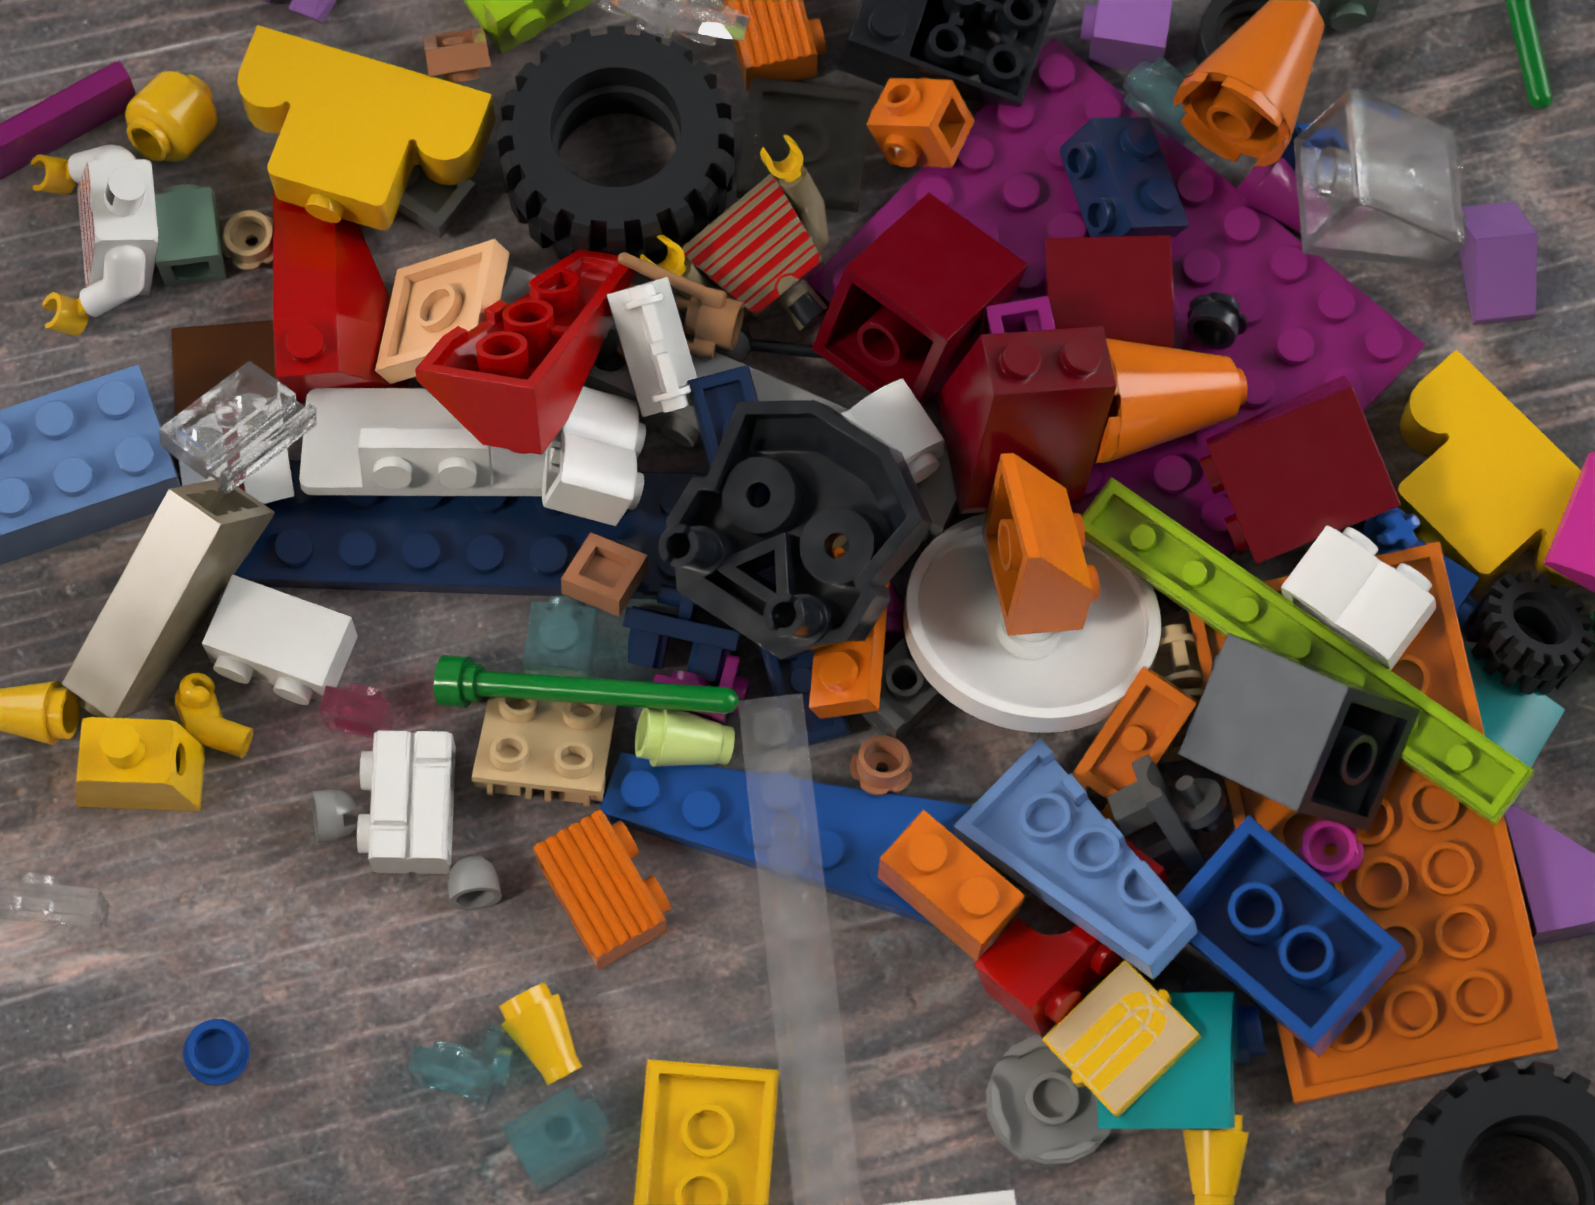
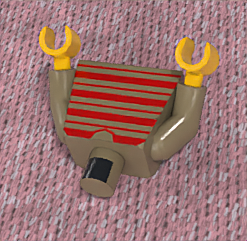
M783 135L790 147L788 157L783 161L774 162L763 147L760 151V156L770 174L682 248L664 235L656 236L667 245L668 254L663 262L655 265L702 286L726 291V298L744 302L743 319L751 315L757 321H760L779 306L798 330L802 332L816 322L829 308L808 281L825 267L821 255L827 249L830 240L824 199L808 170L803 166L804 158L802 151L791 136ZM641 254L640 259L653 263L650 259ZM676 290L684 298L691 300L692 296Z

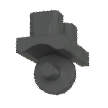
M1147 754L1131 762L1137 781L1108 796L1113 816L1125 836L1157 822L1159 826L1134 837L1136 847L1165 868V871L1183 863L1192 878H1194L1207 863L1206 858L1196 844L1199 838L1197 829L1202 828L1205 832H1211L1219 826L1220 820L1218 817L1223 813L1226 806V795L1217 781L1210 778L1194 780L1189 775L1178 779L1175 784L1177 791L1173 793L1151 756Z

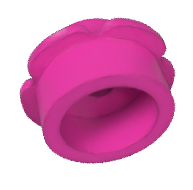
M1318 820L1311 823L1302 833L1303 846L1298 849V857L1328 883H1336L1346 879L1350 870L1358 869L1363 860L1364 848L1363 844L1356 839L1357 831L1354 827L1329 820ZM1326 846H1336L1337 853L1334 856H1327L1324 853Z

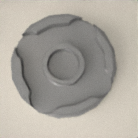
M1034 1035L1011 1046L994 1067L985 1093L987 1120L998 1142L1017 1159L1042 1168L1069 1167L1092 1156L1107 1139L1111 1129H1098L1097 1097L1086 1086L1077 1087L1071 1080L1073 1072L1041 1040L1043 1039L1041 1036Z

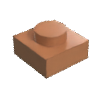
M590 532L561 578V593L619 617L648 571V555Z

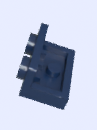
M1149 117L1091 118L1060 147L1059 153L1090 237L1171 235L1172 238L1178 236L1190 226Z

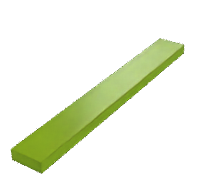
M1111 477L1082 515L1085 539L1225 638L1230 633L1264 644L1419 709L1420 712L1400 760L1493 826L1498 824L1533 777L1534 770L1114 478Z

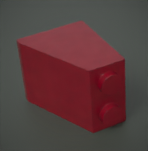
M928 192L845 267L811 349L870 393L903 378L924 408L981 336L986 306L1011 302L1028 263Z
M1103 326L981 334L936 395L960 514L987 512L1000 455L1006 453L1016 454L1064 486L1067 490L1070 505L1080 504L1085 495L1116 389V381Z
M1345 375L1205 439L1210 455L1199 459L1213 494L1226 490L1235 513L1224 517L1237 552L1240 553L1250 549L1256 564L1315 541L1327 525L1339 531L1401 505L1354 388Z

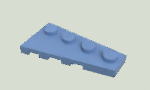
M1041 737L953 826L956 837L967 847L1153 980L1198 933L1194 918L1145 861H1141L1125 843L1123 834L1109 818L1105 819L1088 799L1085 789L1072 774L1068 775L1055 760L1052 750Z

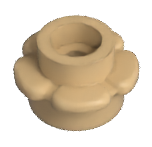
M253 210L242 211L232 216L226 223L221 238L224 255L232 258L233 264L243 270H256L262 263L269 264L273 262V219ZM253 237L258 239L256 245H247L248 239Z

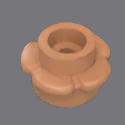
M886 735L873 736L864 741L859 748L858 754L853 755L849 768L852 778L859 780L861 789L871 795L884 796L890 792L900 793L909 786L912 780V773L909 771L912 767L909 751L900 740ZM876 768H883V769H886V770H888V771H887V772H879V771L876 770Z

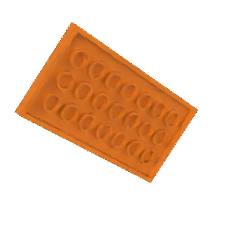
M1440 541L1375 556L1394 569L1400 563H1404L1420 572L1431 582L1432 587L1428 592L1435 597L1436 610L1391 671L1485 736ZM1289 576L1263 582L1283 596L1281 586ZM1189 612L1204 686L1206 687L1211 675L1213 660L1222 649L1226 638ZM1399 760L1370 832L1355 828L1357 831L1356 839L1363 844L1364 856L1360 866L1356 870H1350L1347 878L1343 881L1329 884L1403 946L1407 958L1320 1057L1276 1021L1293 1101L1296 1106L1488 1067L1494 1063L1517 1061L1559 1052L1504 816L1496 826H1493ZM1224 777L1235 830L1249 815L1297 857L1298 849L1303 846L1301 837L1304 830L1315 821L1325 820L1294 811ZM1328 845L1325 847L1324 853L1327 856H1334L1337 853V848L1334 845Z

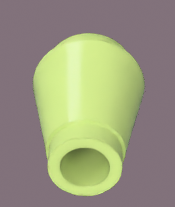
M643 708L636 729L635 753L637 758L649 759L652 767L727 765L731 760L734 749L735 731L731 726L722 725L687 711Z

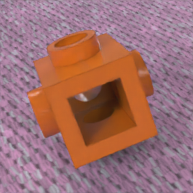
M889 78L878 102L871 110L866 125L889 165L952 168L975 120L952 80Z

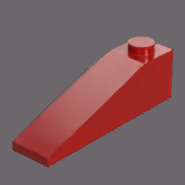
M273 189V327L275 370L284 403H306L307 394L316 388H409V379L390 384L375 371L391 299L359 224L342 218L338 223L320 220L309 214L305 207L279 200Z
M578 249L529 281L530 292L517 301L508 305L498 300L485 309L486 320L470 331L457 326L443 335L416 367V380L482 445L505 448L518 454L534 453L542 455L568 421L614 321L607 294L629 288L636 271L620 264L618 255Z

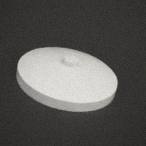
M986 513L970 517L953 525L937 536L924 549L911 572L904 600L903 628L906 642L916 665L927 681L948 701L968 714L996 726L1025 732L1051 733L1079 729L1108 718L1120 700L1125 696L1126 691L1141 668L1144 666L1152 668L1161 637L1160 608L1153 587L1086 539L1083 553L1086 564H1094L1099 578V597L1096 603H1090L1084 628L1082 630L1011 636L1007 634L982 535Z

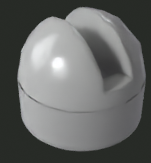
M325 789L312 791V820L316 842L337 841L348 837L357 827L358 818L343 814L357 810L358 803L352 795L341 790Z
M467 856L458 860L451 868L447 885L450 905L460 910H479L490 907L501 900L502 893L498 872L492 863L483 857Z

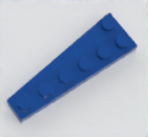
M620 752L600 810L602 809L610 822L616 823L622 820L626 827L934 926L878 878L880 857L923 810L956 837L953 828L954 824L972 806L890 793L884 796H875L858 788L707 765L652 767L649 759L637 758L635 754ZM978 855L981 859H983L988 865L992 867V864L990 862H988L983 857Z

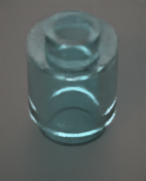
M1164 57L1157 59L1153 63L1144 59L1131 71L1123 84V88L1128 92L1124 99V104L1139 117H1149L1153 128L1163 137L1168 139L1172 136L1182 145L1186 146L1195 138L1182 125L1181 120L1186 112L1181 102L1176 107L1174 106L1173 98L1181 82L1187 76Z

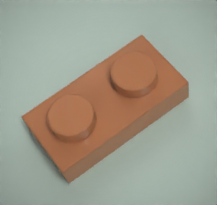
M483 27L423 36L429 76L442 74L443 80L458 83L479 78L478 68L491 66Z

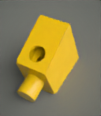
M103 717L83 718L76 778L77 807L200 811L206 749L175 721ZM176 761H180V767L178 772L176 768Z

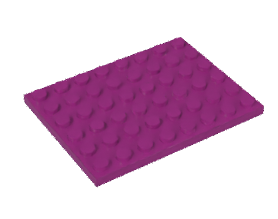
M1053 37L1039 51L1021 107L987 103L973 117L975 122L953 167H922L808 283L829 307L845 267L929 192L1028 263L1011 302L1046 296L1045 238L1090 237L1059 153L1060 147L1091 118L1149 117L1190 225L1178 236L1171 238L1174 348L1230 357L1236 368H1241L1246 376L1248 395L1246 403L1240 406L1237 416L1232 420L1105 464H1093L1084 498L1080 504L1071 505L1073 513H1080L1082 516L1112 477L1217 551L1230 558L1236 551V547L1224 517L1235 512L1226 490L1213 494L1199 460L1210 455L1205 439L1343 375L1353 386L1365 414L1422 354L1426 344L1271 216L1245 205L1244 203L1248 199L1235 191L1237 189ZM1221 292L1230 295L1238 302L1240 306L1239 313L1247 317L1248 326L1243 334H1237L1232 346L1226 349H1211L1200 345L1191 338L1187 331L1189 321L1187 313L1190 310L1189 304L1191 300L1196 296ZM944 384L940 387V389H939V390L935 393V395L931 398V400L934 401L936 404H937L936 395H937V394L939 393V391L942 389V387L944 386ZM1153 587L1154 591L1178 612L1182 609L1180 605Z

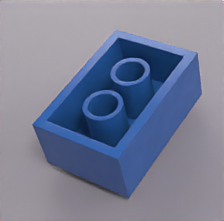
M1249 815L1176 897L1195 920L1198 933L1188 944L1318 1057L1325 1052L1407 958L1403 946Z

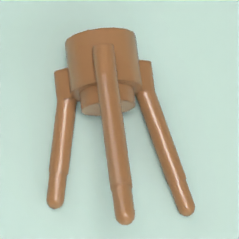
M623 252L618 255L620 264L653 280L668 277L672 288L692 296L690 300L673 295L677 310L686 313L684 333L695 336L694 341H687L690 355L713 360L717 347L734 350L743 322L744 302L726 298V291L702 286L631 254ZM631 283L629 288L638 286L639 284ZM621 344L617 346V353L624 356Z

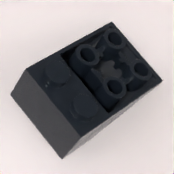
M860 0L837 70L883 87L886 86L889 78L952 80L963 100L1021 107L1056 0Z

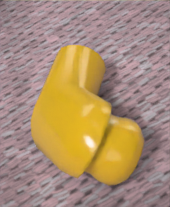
M202 673L186 675L180 681L179 689L175 694V706L182 727L202 745L241 759L244 758L252 741L253 728L222 717L217 697L214 693L215 685L210 677Z

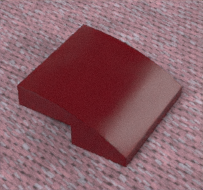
M1171 235L1045 238L1046 296L1049 297L1056 329L1103 326L1105 337L1109 339L1174 348Z

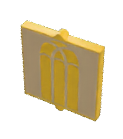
M1124 960L1041 1040L1073 1072L1071 1075L1072 1082L1077 1087L1086 1086L1118 1118L1202 1037L1170 1005L1171 997L1166 990H1159L1157 992L1127 960Z

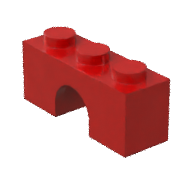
M1125 839V843L1136 856L1151 867L1173 894L1165 868ZM1017 918L973 965L986 993L1043 1038L1055 1024H1058L1082 1001V996L1100 977H1107L1123 962L1124 958L1078 925L1062 934L1046 935L1035 931L1020 918Z

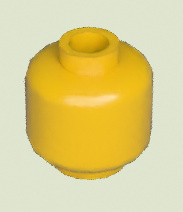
M163 71L154 76L129 101L125 111L126 131L130 142L146 158L158 162H180L190 157L213 133L218 121L216 106L213 103V94L207 84L194 75H184L176 71Z

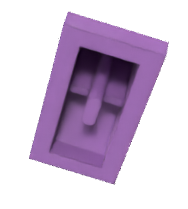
M1515 202L1454 208L1452 216L1473 325L1534 319L1536 315L1537 232Z

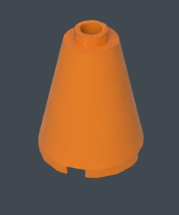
M1269 0L1181 82L1173 98L1174 106L1176 107L1181 102L1186 112L1181 123L1186 131L1202 146L1220 157L1235 163L1241 154L1258 158L1254 166L1265 167L1279 161L1290 144L1324 31V21L1319 14L1318 8L1311 0Z
M1106 338L1116 381V389L1094 464H1105L1234 419L1238 414L1240 406L1246 403L1248 395L1247 380L1243 370L1236 368L1233 360L1227 356Z

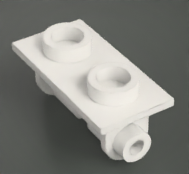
M668 277L607 294L642 417L662 411L664 413L689 406L688 404L691 403L689 397L691 389L690 385H686L688 380L697 378Z

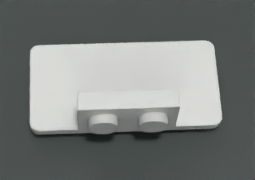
M316 388L311 390L306 396L299 479L301 490L308 495L542 496V479L547 456L545 451L542 455L534 453L518 454L509 449L482 445L424 388Z

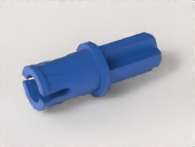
M1395 507L1354 524L1353 529L1370 539L1378 547L1376 554L1382 555L1404 550L1415 545L1418 539L1413 530L1421 525L1415 514H1406L1402 509Z

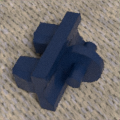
M661 584L657 603L679 607L678 615L632 606V608L626 607L623 627L631 628L628 639V663L654 669H663L670 637L693 642L687 672L699 675L708 681L719 683L727 655H732V650L737 651L741 649L743 634L729 626L695 619L696 611L707 614L711 613L679 593L677 587Z

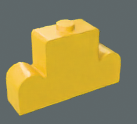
M259 25L255 29L239 69L237 79L243 104L251 123L266 133L279 134L267 166L276 197L281 201L305 207L306 211L312 216L330 223H338L342 218L378 230H388L393 224L414 165H421L422 171L427 177L438 184L452 186L464 182L472 177L479 167L496 122L492 94Z
M1456 349L1416 385L1402 412L1399 424L1402 438L1410 448L1430 457L1399 484L1396 493L1401 505L1397 508L1402 509L1406 514H1415L1419 518L1421 525L1413 530L1416 538L1426 544L1440 541L1443 555L1479 577L1470 594L1481 592L1527 549L1534 551L1533 560L1535 568L1539 574L1551 577L1550 584L1558 586L1562 583L1566 587L1578 586V583L1543 563L1581 470Z

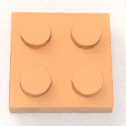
M493 239L397 269L375 371L390 384L416 377V367L443 335L457 326L470 331L486 320L485 309L501 299L510 252L497 240Z

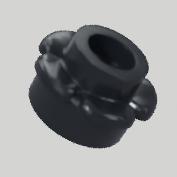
M1212 292L1207 295H1199L1192 299L1189 304L1187 331L1194 341L1204 347L1211 349L1229 348L1234 344L1237 334L1241 335L1246 331L1248 326L1247 317L1239 313L1240 306L1238 302L1228 294Z

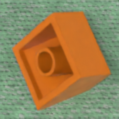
M1001 454L982 535L1007 634L1011 636L1082 630L1090 603H1096L1099 597V578L1094 564H1086L1083 553L1085 545L1083 518L1080 513L1072 512L1067 490L1064 486L1016 454Z

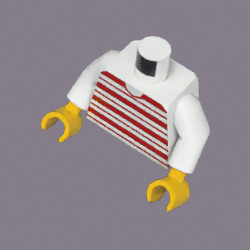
M104 145L74 153L69 159L40 154L31 160V166L46 168L43 182L32 186V189L35 191L68 195L74 189L75 184L78 183L77 192L86 288L80 291L79 299L55 292L50 293L44 299L43 309L56 313L54 318L45 324L46 329L70 336L81 335L88 324L89 315L98 317L137 295L150 294L158 247V225L151 161L145 159L136 160L131 152L118 145Z

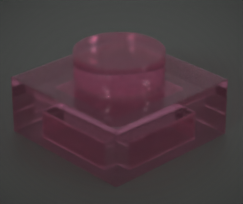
M347 683L344 690L331 686H326L319 711L326 728L374 739V732L391 731L395 720L389 700L382 699L383 694L377 689L357 683Z

